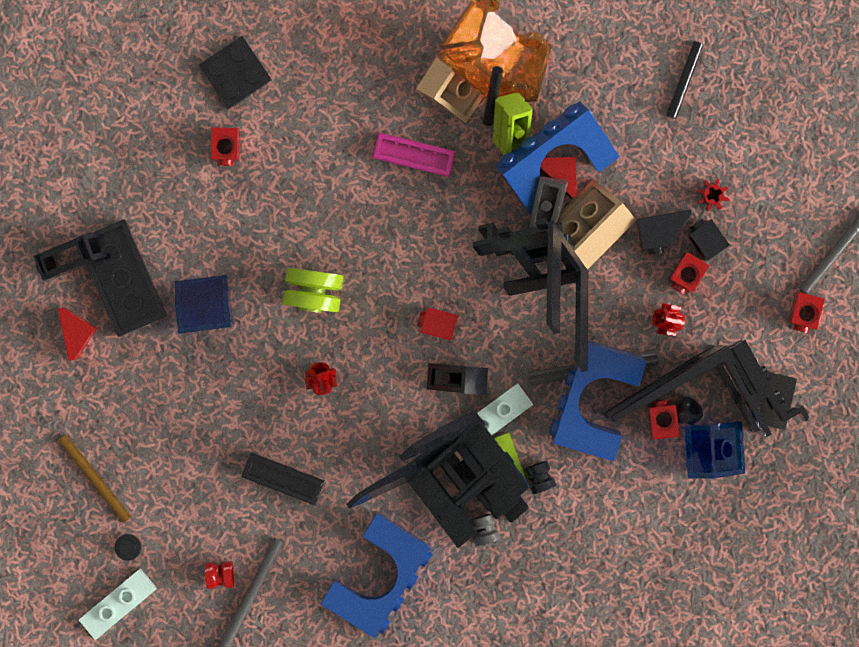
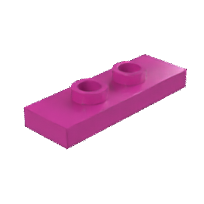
M379 132L372 159L449 178L456 151Z

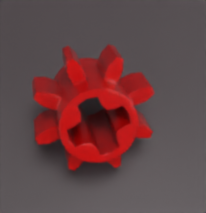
M716 179L713 185H710L707 180L703 181L705 189L696 190L698 194H701V199L697 204L704 202L707 205V212L711 210L713 205H715L718 211L721 210L720 202L729 201V198L724 196V191L728 187L721 188L718 186L719 179ZM709 188L711 191L718 192L719 195L715 197L716 202L713 199H707V195L710 193Z
M662 303L661 308L654 311L652 324L658 328L657 334L675 337L676 332L683 329L685 315L679 312L680 306Z
M318 362L310 367V371H305L307 390L312 389L317 395H326L331 392L332 387H337L336 369H329L328 364Z

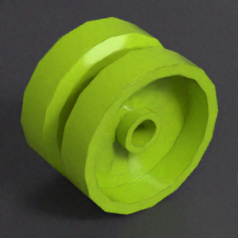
M286 268L285 282L290 285L301 286L300 291L288 289L283 291L282 305L298 307V310L322 313V310L339 313L341 299L337 296L325 295V290H341L344 276Z

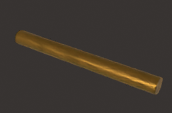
M67 435L61 437L58 442L120 520L124 523L132 516Z

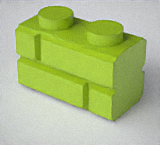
M516 92L498 97L495 100L493 143L500 148L503 155L512 153L520 147L522 142L530 137L533 109L525 102L520 93Z

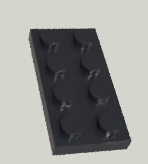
M126 219L98 230L99 236L88 240L93 254L105 251L106 257L87 264V267L117 336L121 337L167 317L168 315Z

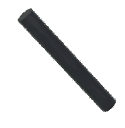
M693 42L666 116L673 119L677 118L704 46L700 42Z
M500 66L492 68L482 121L485 126L493 124L495 100L498 98L503 69Z

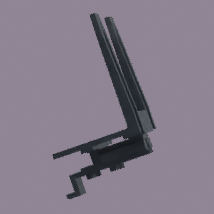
M742 339L727 347L725 345H714L603 413L605 418L610 417L612 422H615L709 369L716 367L751 432L755 433L760 429L763 436L768 437L772 435L758 410V407L761 406L759 402L766 399L771 410H775L780 421L785 422L796 415H799L801 420L805 422L810 419L803 405L798 404L787 411L784 410L782 404L785 401L778 389L773 390L769 383L772 379L770 373L764 365L760 367L748 343Z
M474 410L413 443L399 457L402 461L419 455L417 458L356 494L346 505L349 509L398 486L409 483L456 547L460 548L477 533L476 529L461 511V508L478 497L495 519L505 515L508 521L512 523L528 510L529 506L521 495L531 486L513 464L514 460L507 452L503 451L485 427L484 421ZM455 452H458L460 454V456L463 458L462 461L459 460ZM438 467L443 469L459 490V493L451 498L433 474Z

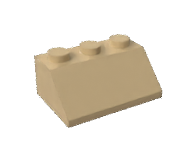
M459 23L416 90L459 120L467 123L489 89L492 68L494 66L503 68L509 57L478 31Z
M594 179L561 211L559 223L562 222L563 235H571L574 251L587 270L636 221L625 205Z

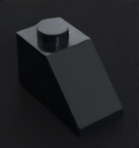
M691 209L637 219L641 251L648 250L649 255L663 253L664 247L672 244L692 215Z
M433 363L428 365L427 390L465 394L487 393L488 368Z

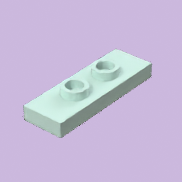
M517 383L477 412V414L486 424L485 427L490 434L493 435L530 408L533 403Z
M140 568L81 617L79 621L96 640L157 588Z

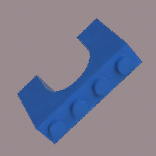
M580 101L567 107L564 113L555 120L547 122L541 131L534 136L526 138L520 147L512 153L505 154L500 159V162L495 165L530 216L539 183L541 163L547 153L553 148L563 144L578 146L588 163L598 172H601L620 157L590 110Z
M588 340V371L582 372L575 363L574 369H569L565 385H568L566 394H561L557 410H560L557 420L553 419L549 430V435H552L553 444L615 461L622 439L620 431L586 420L579 412V397L582 390L590 382L600 378H611L639 387L647 362L646 359L637 354Z
M378 512L366 529L363 537L392 556L398 570L395 584L388 592L380 596L368 597L357 593L335 579L321 601L322 606L375 638L378 632L380 634L384 633L390 623L387 617L392 610L398 611L404 601V598L401 597L402 593L406 588L411 590L419 577L415 574L420 565L425 567L432 556V553L429 552L431 545Z

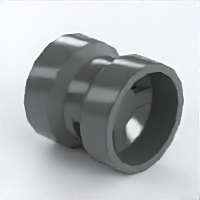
M491 513L469 520L477 531L473 538L475 546L500 540L499 532L494 528L495 519Z

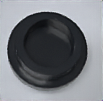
M124 534L117 539L115 552L122 560H133L141 552V542L135 535Z

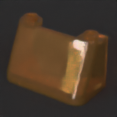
M471 0L440 46L438 59L486 99L492 68L500 66L503 69L498 97L516 92L520 93L525 102L538 101L552 45L537 32H529L522 35L517 33L493 12L499 9L500 0Z

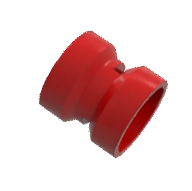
M224 561L223 564L216 565L214 562L205 563L206 588L215 589L217 586L222 585L225 588L234 587L233 562Z

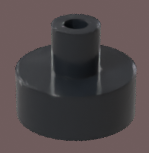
M685 397L676 405L677 419L680 424L685 422L689 425H694L703 417L701 406L690 397Z

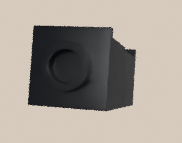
M97 231L81 235L45 252L34 255L36 269L41 275L42 280L58 277L106 257L105 251L93 254L88 240L99 236ZM76 246L80 258L57 267L53 255Z

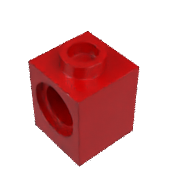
M211 127V160L217 161V166H233V161L240 162V130L238 128ZM224 140L231 141L232 150L228 154H221L219 152V144Z
M684 252L668 278L673 283L671 287L685 295L686 291L693 293L710 265L690 253ZM685 267L690 268L694 273V277L689 283L684 282L680 276L682 269Z
M795 292L787 323L794 325L793 330L809 333V329L817 330L825 299ZM803 306H807L811 310V317L807 321L802 320L799 316V311Z
M427 307L426 312H420L417 326L422 327L421 333L451 341L458 315Z
M669 400L653 401V406L647 407L651 439L680 437L676 405L669 404ZM660 412L668 413L670 418L669 423L663 427L656 423V417Z

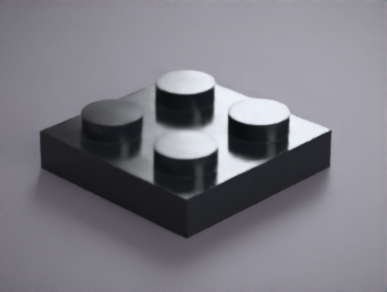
M243 36L199 64L228 110L272 81Z

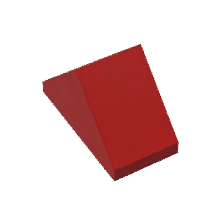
M576 157L544 158L540 171L548 178L568 180L565 194L573 199L577 195Z
M59 308L58 313L68 360H77L98 328L68 308Z

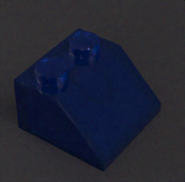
M228 275L175 281V311L178 334L234 327Z
M742 421L685 425L684 439L686 443L688 479H714L745 474Z

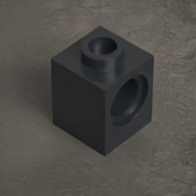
M704 219L699 220L690 227L692 232L687 235L705 261L710 260L730 246L712 219L707 222Z

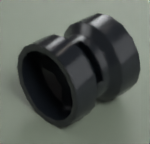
M543 461L523 469L525 476L531 479L530 490L532 495L557 486L554 478L548 474L550 470L548 461Z

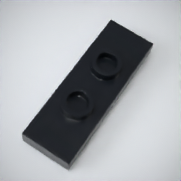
M253 452L250 453L241 476L312 505H316L325 482L323 479Z

